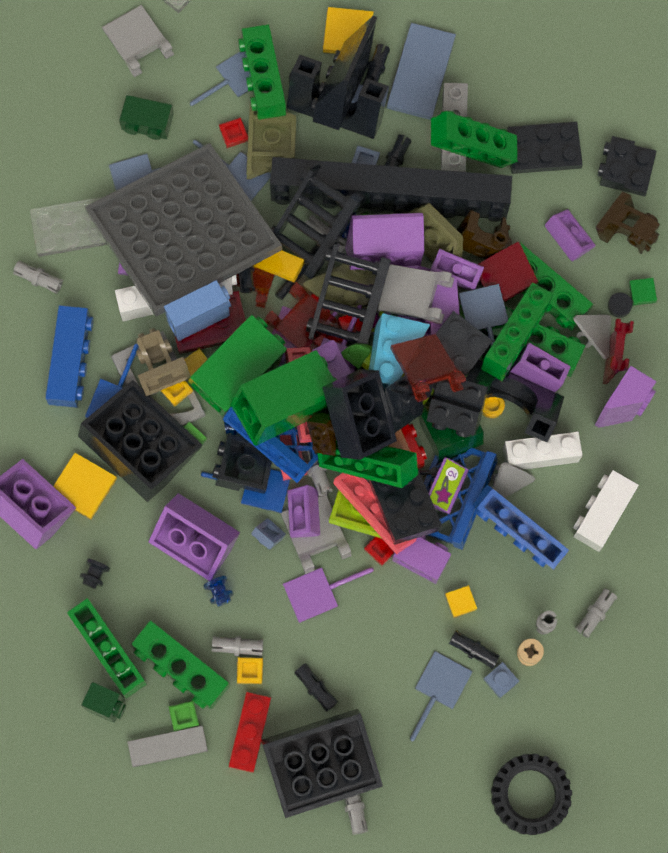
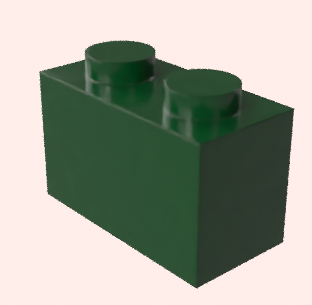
M126 95L119 120L121 130L131 135L139 133L147 135V137L154 140H160V138L167 140L174 115L173 107L171 104Z
M94 682L91 683L81 704L86 711L115 723L117 718H122L126 709L125 699L121 694Z

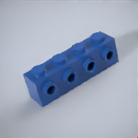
M489 485L483 489L472 503L477 508L474 513L486 522L489 518L496 523L494 529L504 537L510 534L515 538L513 544L523 552L527 549L534 554L532 559L542 567L547 564L554 570L569 551V549Z

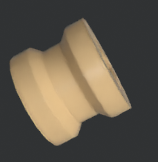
M535 639L524 640L517 650L518 660L525 666L536 665L544 654L542 644Z

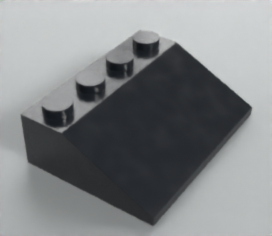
M372 16L344 42L341 51H336L333 59L334 66L330 65L326 73L327 81H322L318 92L320 96L319 98L315 97L312 102L311 111L314 112L312 122L340 130L367 70L377 22L376 16Z
M134 380L80 424L78 437L146 502L158 494L203 446L150 395L146 396L144 390Z
M358 709L261 740L285 818L383 787L365 725Z

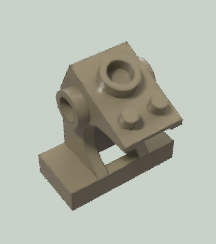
M155 328L150 329L149 334L144 335V333H140L138 335L139 338L136 339L140 350L136 351L141 365L146 363L149 371L138 375L146 396L191 377L184 357L171 361L169 353L173 351L168 338L163 340L160 331L155 330ZM166 359V364L153 369L152 364Z

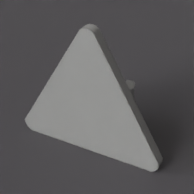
M609 315L574 316V322L581 329L576 337L586 336L588 341L585 344V348L593 345L602 358L607 359L609 357L611 317Z
M506 462L496 465L495 468L498 474L491 476L494 481L492 488L504 498L535 480L533 475Z

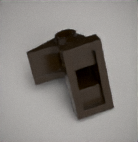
M622 191L597 224L596 230L600 240L606 243L616 233L627 236V241L632 246L638 248L639 253L642 254L644 250L649 252L652 248L649 245L652 246L657 242L660 235L657 233L660 224L654 215L650 213L645 214L634 209L631 195ZM626 219L637 221L633 227L623 223Z
M471 210L456 229L463 236V251L486 260L512 245V239L508 233L510 225H507L505 217L502 218L500 224L494 228L491 234L480 229L478 226L480 214Z
M329 410L316 412L307 420V427L313 444L312 449L315 453L335 456L336 437Z

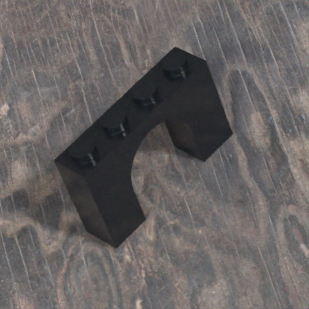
M299 55L291 71L287 109L313 117L314 112L311 111V106L314 98H319L320 96L318 92L322 62ZM367 78L359 93L358 101L351 103L341 128L374 139L382 123L389 86Z
M478 359L466 377L489 384L486 398L498 397L519 406L528 416L525 433L548 443L558 422L564 396L509 372L504 380L501 381L481 370L484 361Z

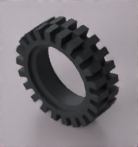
M535 753L522 754L505 763L494 777L491 788V802L494 805L496 815L501 819L500 821L506 824L512 831H517L523 835L543 834L554 829L567 816L568 809L572 803L571 782L567 779L565 770L561 769L556 761H551L545 755L540 756ZM529 770L544 774L552 783L555 792V800L550 811L544 816L534 819L519 815L513 810L508 799V788L514 776Z

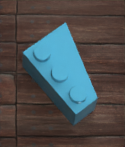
M382 313L375 327L369 370H379L384 392L385 388L401 378L430 324Z

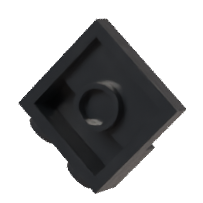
M612 136L610 142H605L602 155L606 156L605 163H600L597 174L598 177H601L600 186L645 197L657 151L636 146L635 141Z
M415 368L385 388V396L395 433L423 414V401L429 398L432 393V374Z
M441 370L435 394L431 399L427 421L431 422L432 427L438 430L454 429L456 430L455 433L461 437L475 435L479 429L489 384Z
M228 434L225 441H220L217 455L221 456L220 464L215 463L212 478H216L215 485L236 491L242 488L265 494L272 461L245 438Z

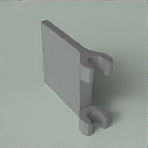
M142 5L102 27L134 77L142 73L139 68L141 66L137 60L159 48L165 59L174 55L171 50L173 49L171 44L159 31Z
M390 265L377 310L442 324L444 314L441 313L442 310L431 308L437 285L452 288L454 278L451 277L452 273L444 271L431 272Z
M327 495L318 497L320 535L291 538L305 574L315 571L310 556L337 546L342 560L352 556L340 526L329 523L332 507ZM286 510L281 513V516L290 535L289 511Z

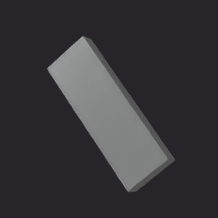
M203 726L128 741L132 767L208 752Z

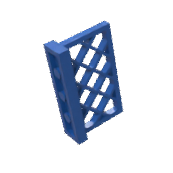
M230 407L223 420L254 446L235 411ZM295 427L254 446L296 483L303 478L318 460V453L315 455L312 449V442H308V446L297 445L296 435H298V431L295 430ZM280 435H291L292 445H285L281 442ZM298 451L310 452L311 460L308 464L299 457Z
M471 448L464 454H459L457 457L450 459L454 462L461 460L465 468L467 466L463 460L464 458L474 455L479 457L480 461L478 466L469 469L467 474L471 482L469 488L460 491L457 496L462 504L460 510L447 514L448 516L440 519L441 523L450 520L453 526L450 536L441 534L439 531L428 534V536L453 544V547L463 550L477 515L474 513L477 508L472 503L483 489L489 485L495 466L498 463L497 455L489 451L485 453ZM436 455L434 456L430 469L432 467H437L439 469L441 466V464L438 465L439 461ZM427 475L424 481L428 493L431 488L429 487L431 481L434 482V478L431 475Z

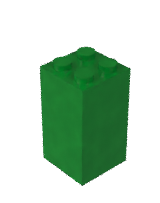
M251 315L188 380V384L222 417L230 409V404L239 386L265 374L287 350L284 346L286 342L278 334L272 335L266 329L268 327L267 323L259 316L255 318Z
M315 350L240 385L230 405L254 446H257L307 422L316 412L328 410L322 387L337 379L328 370L325 358L320 356L318 351Z

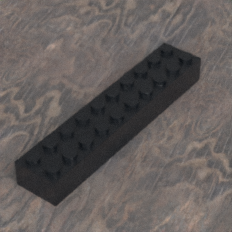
M272 157L270 178L271 201L280 205H287L291 202L303 182L300 178L307 168H313L317 164L322 167L316 176L344 196L349 195L351 197L358 191L365 196L358 210L360 208L370 209L372 212L387 210L401 214L430 203L444 218L466 217L472 210L480 214L479 218L500 222L503 217L507 219L511 204L512 176ZM313 185L309 187L305 194L306 197L316 204L322 205L324 208L334 209L340 207L339 203Z

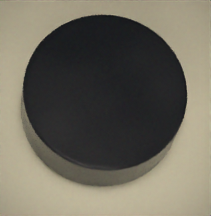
M615 293L609 299L608 311L614 317H626L632 309V299L625 293Z

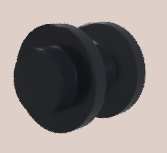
M88 558L86 563L90 567L87 573H81L79 576L83 579L82 584L92 589H96L97 586L102 587L104 583L101 580L103 572H109L111 568L101 562Z

